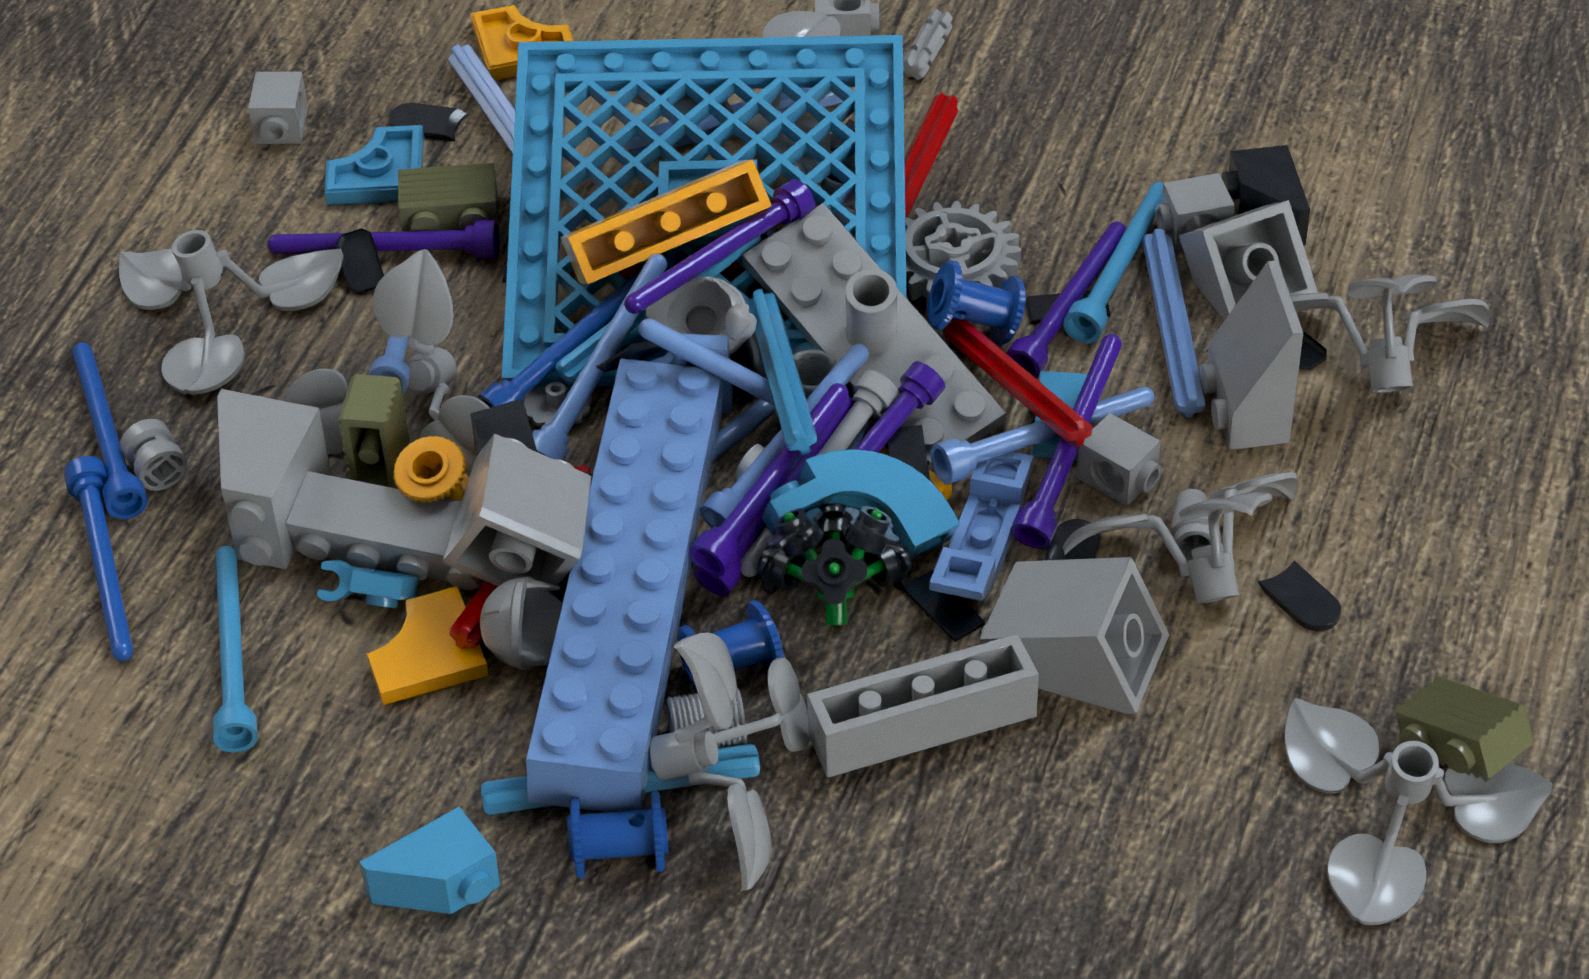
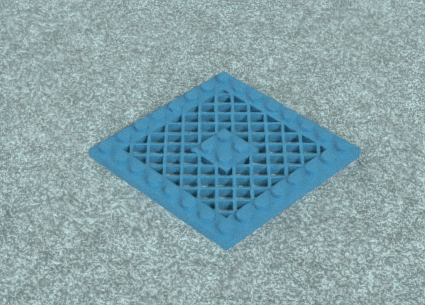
M903 35L518 42L502 381L508 380L510 382L575 326L567 317L583 304L590 311L598 306L601 302L593 294L609 282L617 289L626 281L618 274L620 272L618 271L590 284L580 285L569 275L574 269L568 255L560 261L561 236L571 233L585 219L591 224L604 219L596 210L610 198L622 207L619 211L621 212L739 161L751 160L757 154L770 163L759 174L769 200L773 198L774 190L769 185L782 174L789 180L796 179L804 183L812 193L814 201L819 205L824 203L853 238L856 236V241L881 270L892 276L897 288L906 297ZM849 87H855V92ZM801 88H812V89H810V90L806 93V92H804ZM752 89H763V90L757 94V93H756L754 90H752ZM661 90H667L661 96L656 92ZM704 90H714V91L709 95V94L706 93ZM607 91H618L614 96L607 93ZM783 92L795 103L781 114L770 103ZM830 92L843 101L831 113L818 103ZM735 93L746 104L735 114H732L721 104ZM687 94L698 105L684 116L673 105ZM639 95L650 105L635 116L625 106ZM591 96L602 106L586 117L576 107ZM806 112L819 122L807 134L794 124ZM854 112L855 133L842 123ZM759 113L770 124L757 135L745 124ZM711 114L722 125L708 136L696 125ZM663 115L674 125L661 136H658L648 126ZM615 116L625 126L610 137L599 127ZM567 117L576 127L565 136V118ZM830 132L844 142L831 154L818 144ZM783 133L795 144L781 155L769 144ZM735 134L746 145L732 156L720 145ZM684 135H687L697 146L683 157L671 146ZM638 136L649 146L636 157H633L623 147ZM587 137H590L600 147L585 158L574 148ZM806 153L820 163L807 175L793 165ZM854 153L855 174L842 164ZM708 155H711L715 160H704V159H705ZM613 156L624 167L609 179L598 168ZM662 156L667 161H659L658 178L647 167L658 157ZM565 158L575 168L563 177ZM753 160L758 170L757 160ZM832 173L844 185L830 196L818 184ZM637 177L648 187L633 199L622 188ZM586 178H589L599 188L583 200L573 189ZM854 194L856 216L842 206ZM563 199L574 209L561 219ZM755 214L661 254L668 257L670 268H672ZM769 229L760 235L761 241L775 233ZM741 256L736 262L745 271L737 278L729 282L720 273L714 278L724 280L742 293L756 279L743 265ZM648 259L637 264L643 267ZM560 284L571 294L558 304V285ZM742 293L747 303L750 299ZM788 318L784 322L792 354L794 355L805 350H815ZM557 327H559L564 333H557ZM639 334L637 337H635L633 340H631L629 343L623 346L620 350H618L616 354H618L631 344L647 342L649 340L643 338ZM662 348L659 352H657L656 354H654L653 356L649 357L644 361L650 362L652 360L664 356L668 352V350ZM555 369L535 387H546L552 382H561L565 387H572L573 385H569L560 376L557 369ZM618 369L604 372L596 386H614Z

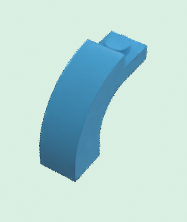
M866 450L831 451L806 459L797 477L801 486L795 480L776 489L771 493V500L762 516L764 523L773 536L775 535L773 531L775 522L785 513L794 509L802 508L807 513L812 509L829 503L844 504L859 511L863 506L873 507L891 518L892 532L906 546L911 559L950 541L960 525L959 520L942 493L923 474L896 458Z

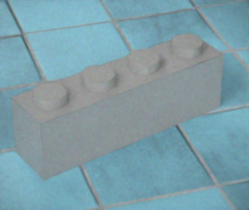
M310 471L306 472L285 523L296 551L315 560L332 558L350 562L359 568H381L402 574L419 576V580L430 578L445 581L455 587L458 586L459 589L468 591L475 590L476 588L480 589L485 580L442 563L461 501L444 498L439 499L438 502L432 501L431 503L427 501L425 503L421 501L415 502L414 499L409 500L408 496L404 497L403 492H400L399 489Z
M1011 635L807 694L808 736L827 778L1037 717L1039 674L1019 635Z

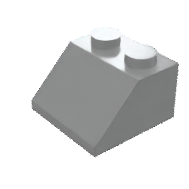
M1289 200L1265 205L1179 235L1193 282L1224 321L1268 261L1278 260L1290 295L1318 293Z

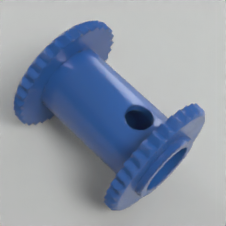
M950 260L944 263L938 270L929 293L927 314L931 326L934 329L941 330L947 327L952 318L989 326L990 334L992 335L991 339H993L995 344L1004 345L1015 336L1024 314L1026 291L1022 280L1019 277L1011 276L1005 280V283L1003 282L1000 288L962 279L961 266H959L957 261Z
M753 600L747 603L746 615L748 619L746 621L712 633L719 636L726 644L734 671L764 661L769 669L773 660L784 658L780 636L771 616L760 602ZM685 625L679 628L677 634L678 642L688 636L695 635L691 627ZM680 655L685 673L697 691L691 671Z
M651 791L652 809L581 815L579 797H575L570 801L571 816H567L570 861H574L575 873L578 878H585V860L655 855L657 872L665 870V854H668L669 851L665 808H661L660 793Z

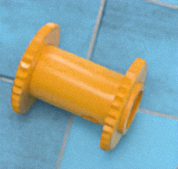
M438 436L422 437L409 443L399 453L393 471V479L396 481L395 485L399 488L400 492H403L404 497L408 496L409 500L414 499L415 502L421 501L422 503L426 501L428 503L432 501L438 502L439 499L444 498L462 502L469 477L465 472L467 467L465 464L466 459L460 447L455 442H451L450 439Z

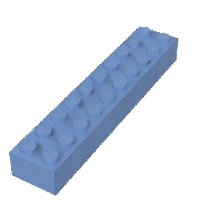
M620 358L590 485L583 550L580 560L570 570L526 758L528 802L570 807V801L575 797H579L581 809L603 812L642 810L651 767L650 743L652 738L657 736L692 563L689 548L697 538L701 518L699 509L704 503L722 413L723 379L702 368Z

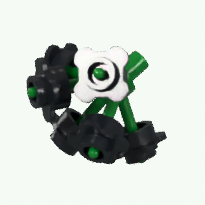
M829 503L812 509L807 513L802 508H798L781 516L775 522L774 538L768 542V546L760 556L758 573L764 577V591L770 595L774 594L779 588L786 591L792 589L799 580L817 588V598L825 599L826 625L847 624V598L855 597V585L872 577L881 587L893 584L896 589L903 590L908 586L906 575L912 568V559L906 546L899 541L898 536L893 534L891 518L884 512L869 506H863L859 511L844 504ZM850 544L855 546L851 556L845 551V546ZM815 545L823 548V551L818 556L813 549Z

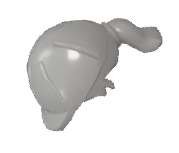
M710 276L694 277L646 308L647 318L654 319L680 334L729 336L730 355L736 352L756 330L757 320L749 312V305L746 303L742 293L724 280Z
M526 576L502 583L488 596L480 616V631L485 645L499 661L520 670H530L536 666L549 664L562 609L560 599L551 591L560 590V586L534 580L532 577Z

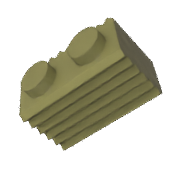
M494 163L398 170V207L402 232L465 230L467 225H474L476 220H497L499 227L498 188Z
M355 374L350 379L337 421L340 424V437L343 438L341 444L344 446V459L347 460L345 466L348 467L346 472L349 474L348 479L399 489L395 485L396 481L393 479L394 464L399 453L410 443L401 381L397 377Z
M1435 675L1433 682L1427 681L1425 688L1420 687L1418 694L1412 693L1410 700L1405 698L1403 706L1397 704L1395 710L1402 743L1407 741L1423 742L1435 751L1442 766L1447 764L1451 770L1453 769L1458 773H1466L1468 776L1472 773L1476 779L1481 777L1485 782L1534 743L1525 705Z

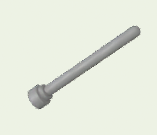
M866 370L853 387V406L817 455L831 451L847 450L870 417H877L879 413H885L899 396V391L895 384L877 371ZM767 526L740 561L742 564L740 572L746 577H752L758 573L760 556L768 546V542L775 536L771 535Z

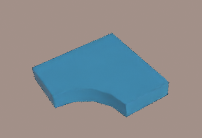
M423 125L375 128L372 140L360 151L345 158L327 161L324 192L326 205L399 202L398 170L423 168Z

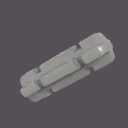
M935 9L929 13L925 24L921 27L910 46L911 50L903 58V74L907 78L912 76L919 80L928 72L929 65L933 63L945 42L944 39L952 29L951 20L953 18L948 11L942 13Z

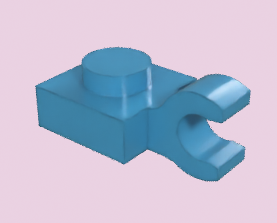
M342 560L324 561L321 564V569L336 572L340 579L336 590H318L317 596L322 600H343L349 597L352 592L367 594L365 602L367 604L397 608L398 600L417 597L419 576L374 568L354 567Z

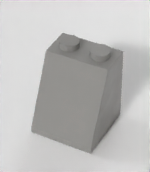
M221 389L217 396L221 490L234 548L237 553V560L247 561L258 566L266 565L287 569L296 550L285 523L306 472L310 471L332 476L319 408Z
M493 434L476 456L442 563L497 586L508 580L526 576L532 577L534 580L558 585L580 560L582 554L591 476L575 469L566 461L552 459L533 451L516 439L504 438Z
M1132 557L1017 561L1005 585L1001 588L1000 596L988 622L982 629L980 641L983 644L1018 634L1039 674L1038 689L1124 714H1136L1169 637V633Z

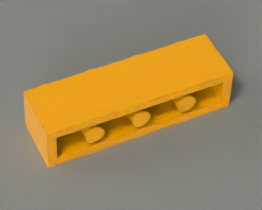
M753 159L742 160L560 238L579 283L590 284L642 262L653 254H661L767 209L772 205Z

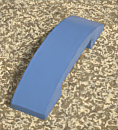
M1013 451L977 463L976 469L973 470L970 478V492L959 519L960 525L954 533L949 547H943L929 583V590L980 601L986 598L997 579L1013 537L1010 529L1018 510L1023 505L1034 455Z

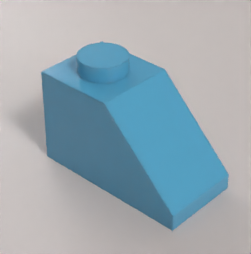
M460 807L359 862L365 893L372 904L452 914L468 904L482 901L491 891L500 887L496 853Z

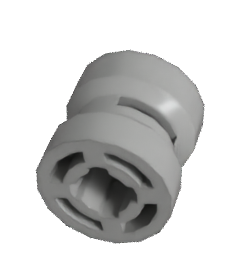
M158 419L138 421L130 426L121 438L120 449L130 465L134 466V473L143 482L144 488L153 491L164 490L178 483L185 475L188 468V460L180 447L174 443V437L164 422Z

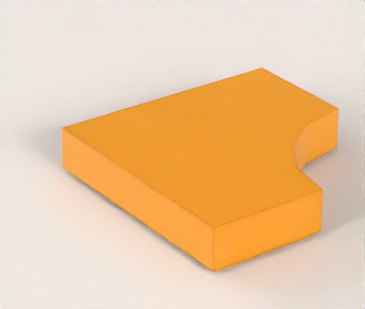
M515 5L470 13L472 28L483 63L495 81L517 77L518 42L573 41L568 25H545L532 22L522 16Z
M458 586L406 600L407 617L401 631L387 645L367 653L369 667L383 705L488 676L487 663L480 644L473 649L469 647L461 649L455 645L456 641L449 635L451 626L465 609Z

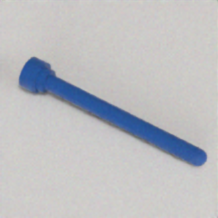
M662 255L667 261V267L664 271L666 272L670 269V260L667 256ZM643 267L510 382L508 380H503L500 384L493 382L478 395V399L482 400L489 408L521 399L524 404L523 397L556 369V364L559 360L613 319Z
M81 342L74 346L72 354L108 475V479L102 489L106 510L109 515L117 519L136 517L145 510L148 503L143 482L138 477L128 472L93 350L89 344Z
M82 456L73 459L65 466V483L68 493L81 503L111 653L114 659L124 662L132 657L133 646L101 499L103 497L102 489L108 479L104 462L97 457Z

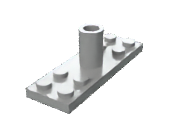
M824 203L817 206L801 220H795L742 254L745 268L767 293H774L779 308L815 350L829 353L839 362L854 344H863L867 347L869 351L867 361L845 385L853 395L854 385L866 370H874L883 374L895 384L897 389L901 386V376L915 361L928 365L941 376L946 385L945 390L932 405L925 404L922 409L915 408L900 426L922 425L927 460L930 461L928 465L930 471L934 470L931 462V448L933 445L953 438L959 441L966 440L971 444L979 441L1005 423L1006 412L900 292L892 276L880 269ZM879 413L873 419L877 422L884 413Z

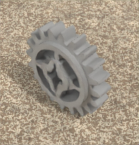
M954 201L951 208H943L941 204L935 202L933 211L927 213L921 208H916L915 220L905 217L906 289L909 288L910 301L923 296L927 298L928 307V298L933 280L940 267L950 260L959 263L963 275L962 279L1000 288L1009 277H1017L1018 269L1021 268L1019 234L1011 233L1010 221L997 223L996 211L983 215L979 213V204H974L969 209L961 208L959 201Z

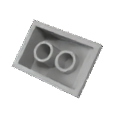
M1278 260L1268 261L1209 341L1207 363L1200 365V380L1203 393H1211L1213 399L1211 415L1216 431L1223 430L1229 450L1290 442L1303 330Z

